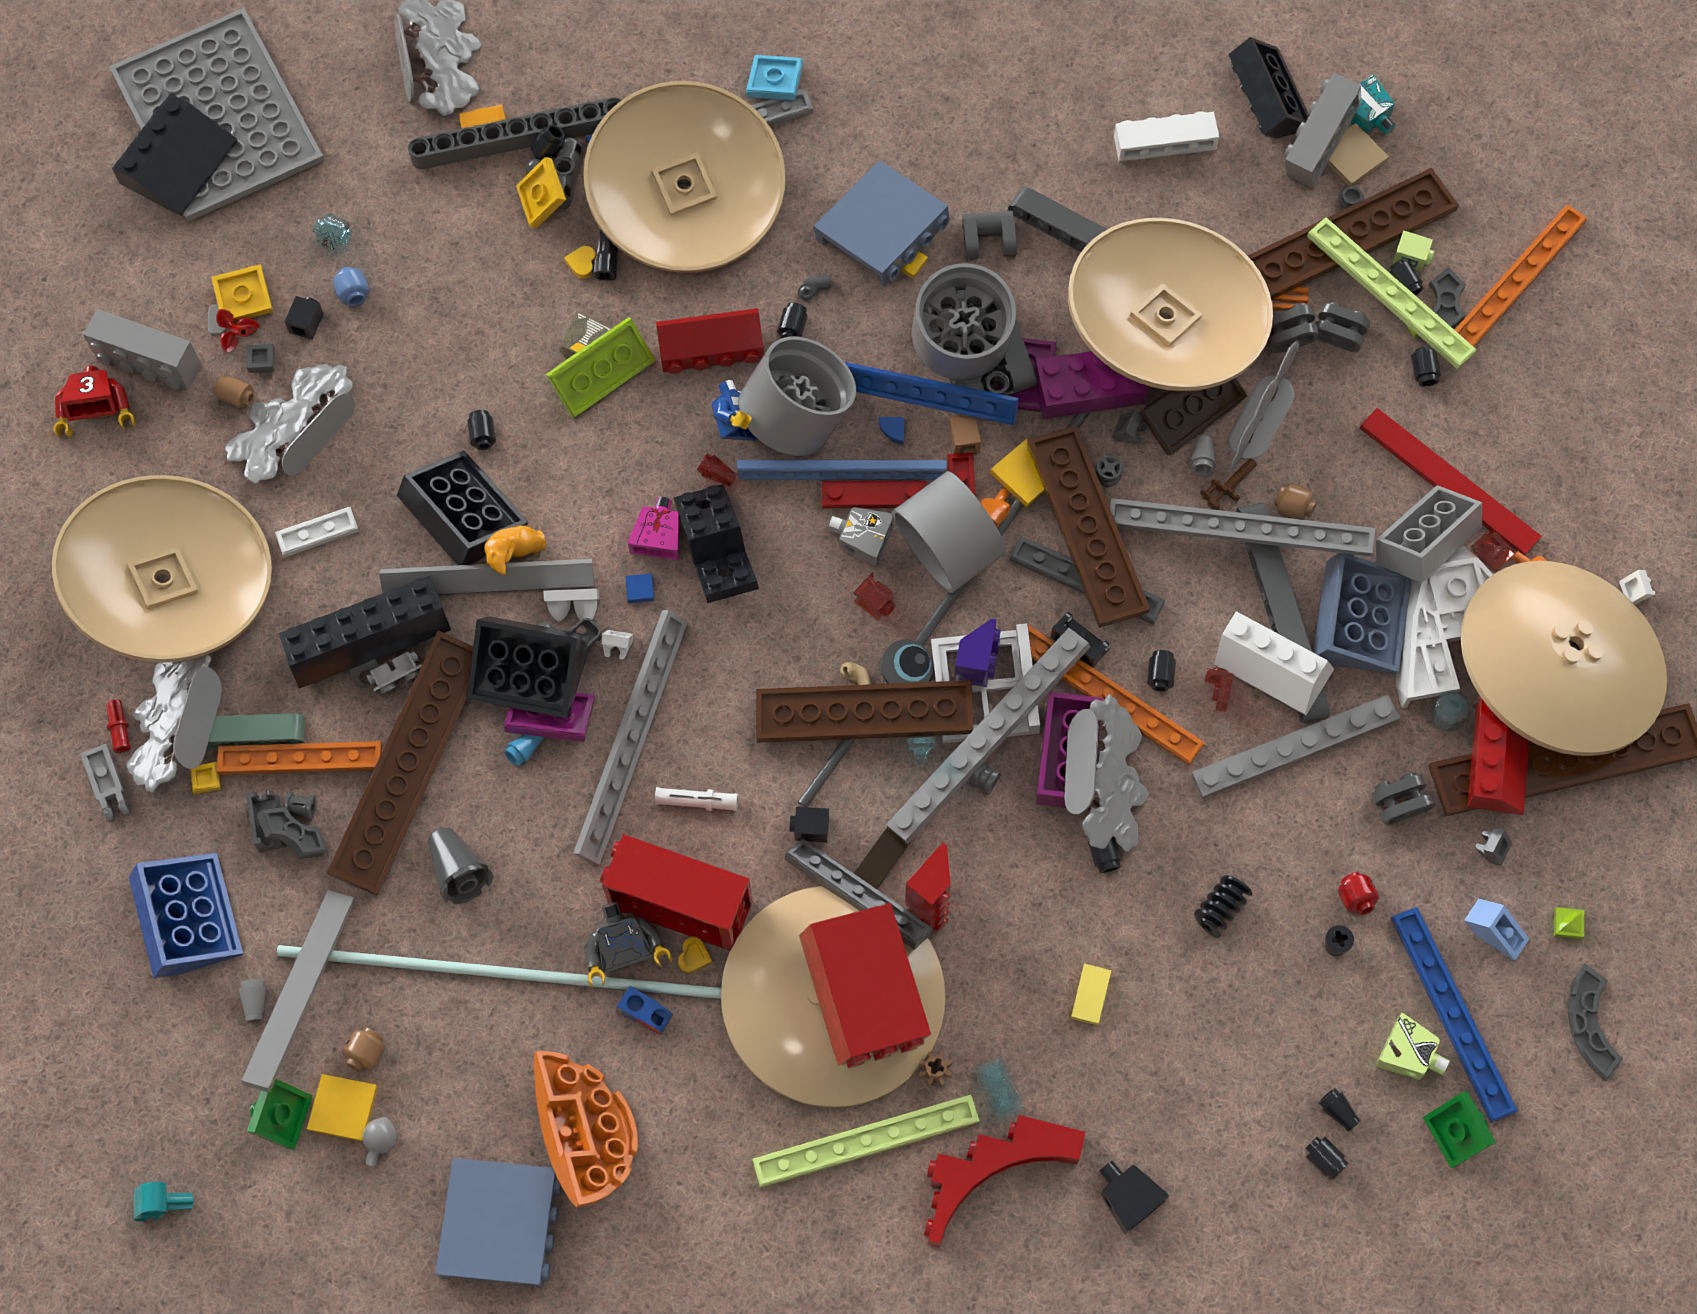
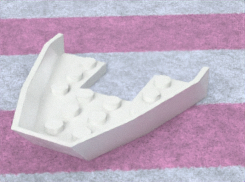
M1460 547L1424 582L1420 583L1411 579L1400 668L1396 674L1395 685L1402 709L1407 708L1413 700L1458 693L1460 690L1447 642L1461 640L1462 620L1467 605L1478 588L1493 575L1478 557L1466 547Z

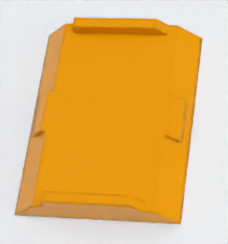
M502 105L483 107L459 113L462 128L505 120Z

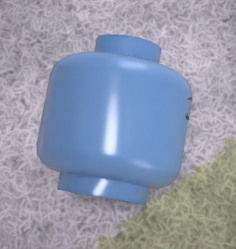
M345 267L339 270L333 279V287L341 303L348 306H358L365 302L370 289L361 270Z

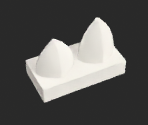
M599 589L544 591V601H547L548 610L558 622H561L568 614L571 600H573L574 609L579 620L583 618L592 620L597 609V599H599Z

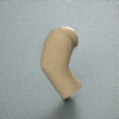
M846 662L841 665L840 673L846 679L858 685L872 684L866 668L852 662Z

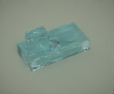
M935 737L906 739L908 751H914L916 764H927V754H930V750L936 748Z
M1002 1056L975 1066V1070L997 1120L1024 1109Z

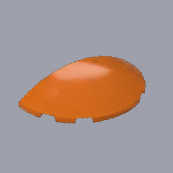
M535 1051L534 1078L537 1108L545 1146L555 1174L568 1198L576 1207L597 1203L620 1187L632 1170L630 1167L633 1157L637 1153L638 1137L631 1109L620 1091L614 1094L610 1092L603 1082L605 1075L589 1064L581 1066L569 1061V1055Z

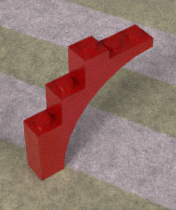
M1018 1115L1017 1123H1010L1007 1139H1011L1012 1142L978 1134L976 1142H970L967 1158H971L972 1162L938 1153L936 1161L930 1160L927 1177L932 1178L931 1186L941 1189L940 1192H934L931 1208L936 1209L934 1220L928 1219L924 1236L929 1237L928 1245L940 1247L946 1227L957 1208L974 1189L990 1177L1011 1167L1032 1162L1057 1161L1078 1165L1086 1131Z

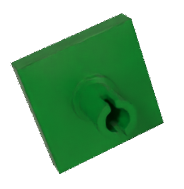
M276 1079L270 1093L261 1090L258 1100L252 1104L250 1108L251 1120L247 1132L286 1149L295 1150L313 1095Z
M1467 1091L1458 1094L1423 1117L1451 1169L1496 1143L1487 1127V1119L1483 1120L1485 1116L1479 1113Z

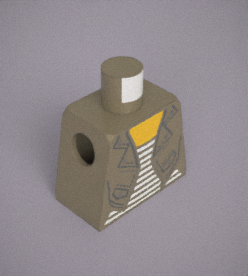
M576 311L561 345L563 356L567 359L612 328Z

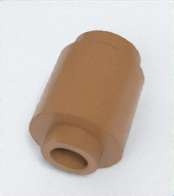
M221 376L214 386V394L220 400L240 409L250 406L255 397L252 385L231 376Z

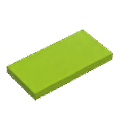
M628 317L545 375L569 415L575 418L656 360L634 321Z

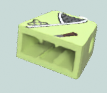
M1401 1013L1393 1026L1376 1066L1421 1080L1427 1069L1443 1075L1450 1060L1435 1053L1440 1042L1437 1036L1407 1015Z

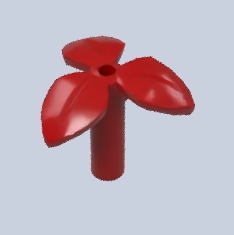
M226 309L218 310L216 315L218 326L228 329L227 332L220 336V343L225 353H230L236 348L238 344L237 336L246 337L260 327V324L251 318H241L234 324L233 314Z

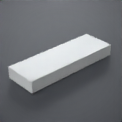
M347 507L277 531L275 534L282 555L285 558L357 533L359 529L351 507Z

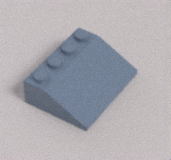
M1338 553L1326 561L1313 653L1328 660L1334 666L1397 674L1400 668L1411 579L1376 565L1375 562L1351 554Z

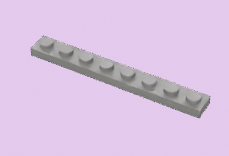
M1386 695L1192 772L1191 776L1202 799L1398 722L1400 717L1389 695Z

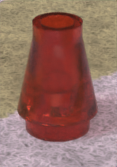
M707 453L697 469L702 474L701 477L725 484L728 487H731L738 475L715 454L712 456Z

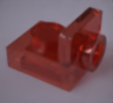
M1219 667L1208 668L1204 682L1215 684L1212 700L1217 701L1215 710L1226 712L1234 673H1229L1226 669Z

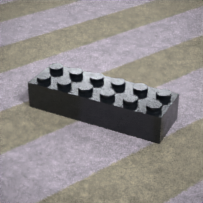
M427 576L375 597L367 598L349 607L341 608L328 615L315 618L307 623L291 627L278 634L288 665L300 689L370 662L373 659L381 658L433 638L437 631L443 633L451 631L432 579L430 576Z

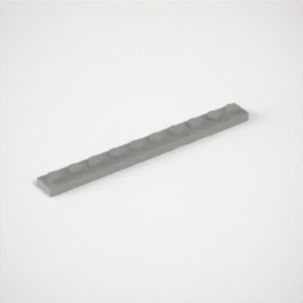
M1111 498L1110 510L1119 528L1369 557L1373 555L1376 528L1115 498Z
M662 610L573 852L574 855L592 865H600L688 623V621L670 610Z
M1068 628L886 824L888 829L905 843L909 844L1090 648L1089 642Z

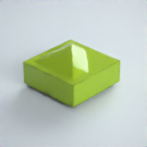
M1556 907L1554 910V937L1583 939L1584 910Z

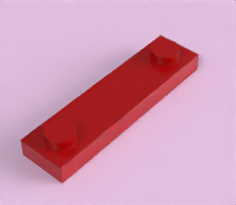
M822 481V508H897L926 487L927 482Z

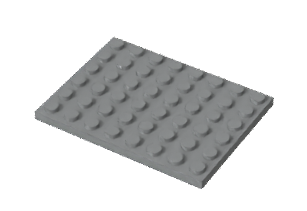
M244 8L109 66L141 130L169 93L192 104L237 138V143L183 214L187 222L325 161Z

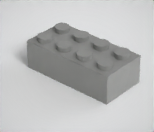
M1333 73L1330 80L1326 79L1320 90L1322 95L1318 102L1313 101L1308 111V115H1310L1306 123L1302 122L1296 132L1298 138L1294 145L1289 144L1284 153V166L1286 167L1287 176L1313 189L1361 104V85L1336 73Z
M99 309L96 310L83 334L89 347L95 354L96 360L100 363L118 365L120 369L127 373H133V371L141 373L143 377L150 381H156V379L164 381L167 386L173 389L181 387L189 390L202 365L190 341Z
M1435 486L1376 539V565L1420 583L1424 582L1482 528V502L1441 486Z

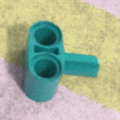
M165 1182L142 1183L134 1190V1221L146 1222L148 1218H154V1221L161 1219L167 1213V1210H190L194 1205L193 1194L191 1192L167 1193Z

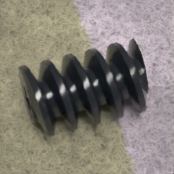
M1228 875L1221 877L1220 883L1216 884L1213 888L1214 892H1210L1207 900L1201 903V909H1196L1194 912V917L1199 925L1215 938H1220L1221 936L1216 929L1217 927L1226 930L1228 927L1223 919L1228 921L1234 920L1230 910L1235 913L1240 912V908L1236 903L1238 902L1243 905L1247 903L1243 894L1253 895L1251 889L1245 883Z

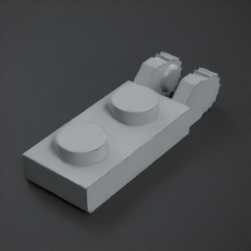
M103 744L81 753L80 755L96 800L101 805L106 820L111 821L114 819V814L108 800L115 797L119 803L120 811L124 815L130 813L124 796L125 791L109 746Z

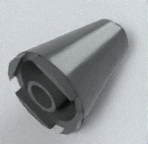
M440 827L431 833L428 845L440 894L444 901L448 903V900H452L453 904H462L481 895V888L485 884L489 887L494 877L490 867L451 828Z

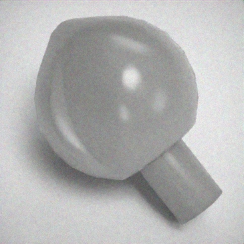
M387 1117L375 1119L364 1128L362 1140L364 1146L369 1149L365 1164L376 1167L380 1153L390 1151L396 1144L397 1130Z

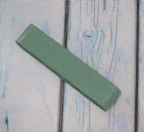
M300 714L216 716L206 750H213V747L215 750L218 749V746L305 743V716Z

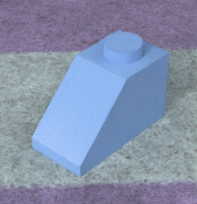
M1478 899L1464 920L1477 937L1512 960H1516L1529 940V937L1507 908L1501 904Z

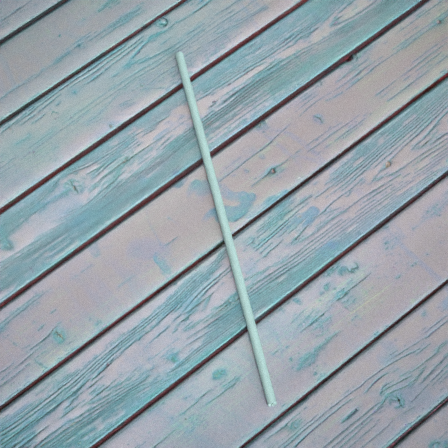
M278 945L277 956L297 958L302 947ZM333 950L329 959L332 962L589 986L588 975L335 950ZM600 977L592 979L593 987L627 990L629 986H632L642 992L721 999V988L614 977H605V984L602 986V979Z

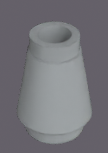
M1209 436L1197 438L1190 462L1192 471L1200 476L1212 474L1216 467L1213 440Z
M264 980L241 981V988L238 990L246 1021L263 1020L267 989L264 986Z

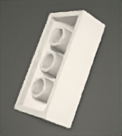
M1235 612L1222 633L1214 665L1304 715H1307L1334 670L1328 660L1238 612Z

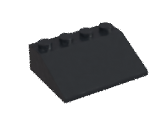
M169 93L114 164L112 170L119 184L181 216L238 140L192 104Z
M465 450L405 474L396 495L457 565H469L485 557V544L497 531L516 526H526L528 524V521Z
M491 616L477 619L467 699L569 718L586 661L589 635Z

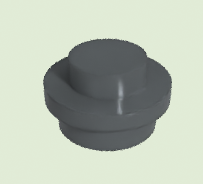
M1354 186L1347 187L1339 195V204L1343 209L1364 200L1362 191Z

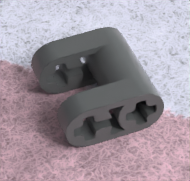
M1013 211L962 214L966 259L979 258L978 236L1001 234L1003 256L1017 255Z

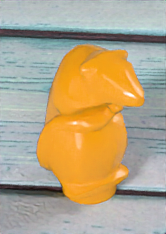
M516 526L499 530L485 544L486 564L490 565L497 573L505 575V563H509L511 557L522 558L531 553L535 556L540 551H543L546 547L545 536L540 530L536 531L527 526Z

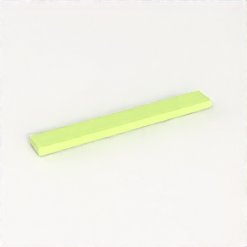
M1324 218L1308 233L1307 237L1457 370L1475 354L1477 349L1329 219Z
M967 1095L753 1158L752 1160L760 1188L972 1126L980 1121L972 1096Z

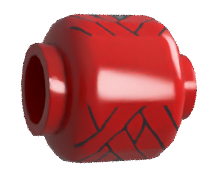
M1355 872L1341 880L1338 894L1348 912L1367 915L1375 909L1374 905L1379 900V894L1369 876Z

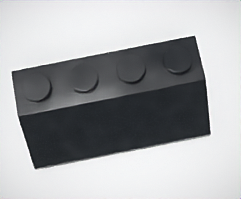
M1249 37L1228 55L1232 62L1231 68L1238 75L1241 82L1240 88L1247 95L1250 102L1249 108L1258 119L1259 130L1265 136L1276 139L1295 134L1302 122L1306 123L1309 115L1280 50L1274 45Z

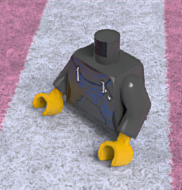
M618 902L602 906L606 920L595 924L596 930L590 934L585 951L587 967L590 972L588 975L590 987L593 988L592 979L594 977H600L602 979V986H604V973L654 957V960L660 967L662 965L659 962V958L662 955H668L669 960L672 962V955L668 949L664 948L665 944L657 928L646 919L635 917L633 912L622 915Z

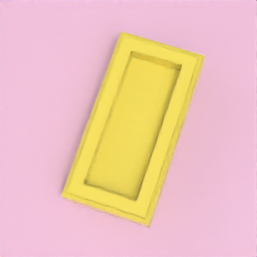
M1084 964L1071 1019L1099 1025L1111 970Z

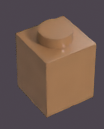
M958 414L950 418L949 432L954 454L980 453L981 440L976 417Z

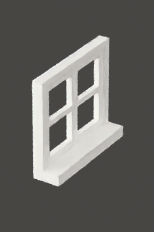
M1027 623L1017 624L1016 630L1002 631L1000 633L999 647L1011 646L1015 677L988 680L987 687L972 685V693L981 692L984 718L989 714L986 691L1012 689L1033 667ZM965 636L931 639L936 682L949 681L946 653L957 652L959 642ZM1038 705L1008 737L1039 734ZM969 734L942 735L943 743L961 742Z

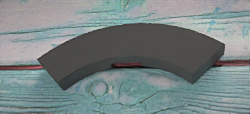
M1584 963L1577 973L1570 991L1568 1003L1569 1025L1575 1044L1584 1060L1599 1077L1607 1081L1623 1059L1609 1044L1598 1022L1599 999L1608 980Z

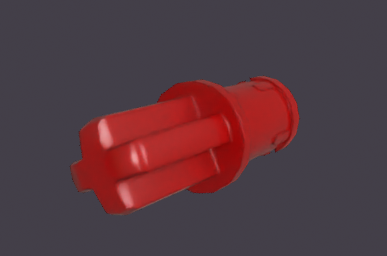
M119 699L109 700L106 703L109 721L107 730L111 733L113 752L122 753L131 749L127 733L129 723L125 721L122 702Z

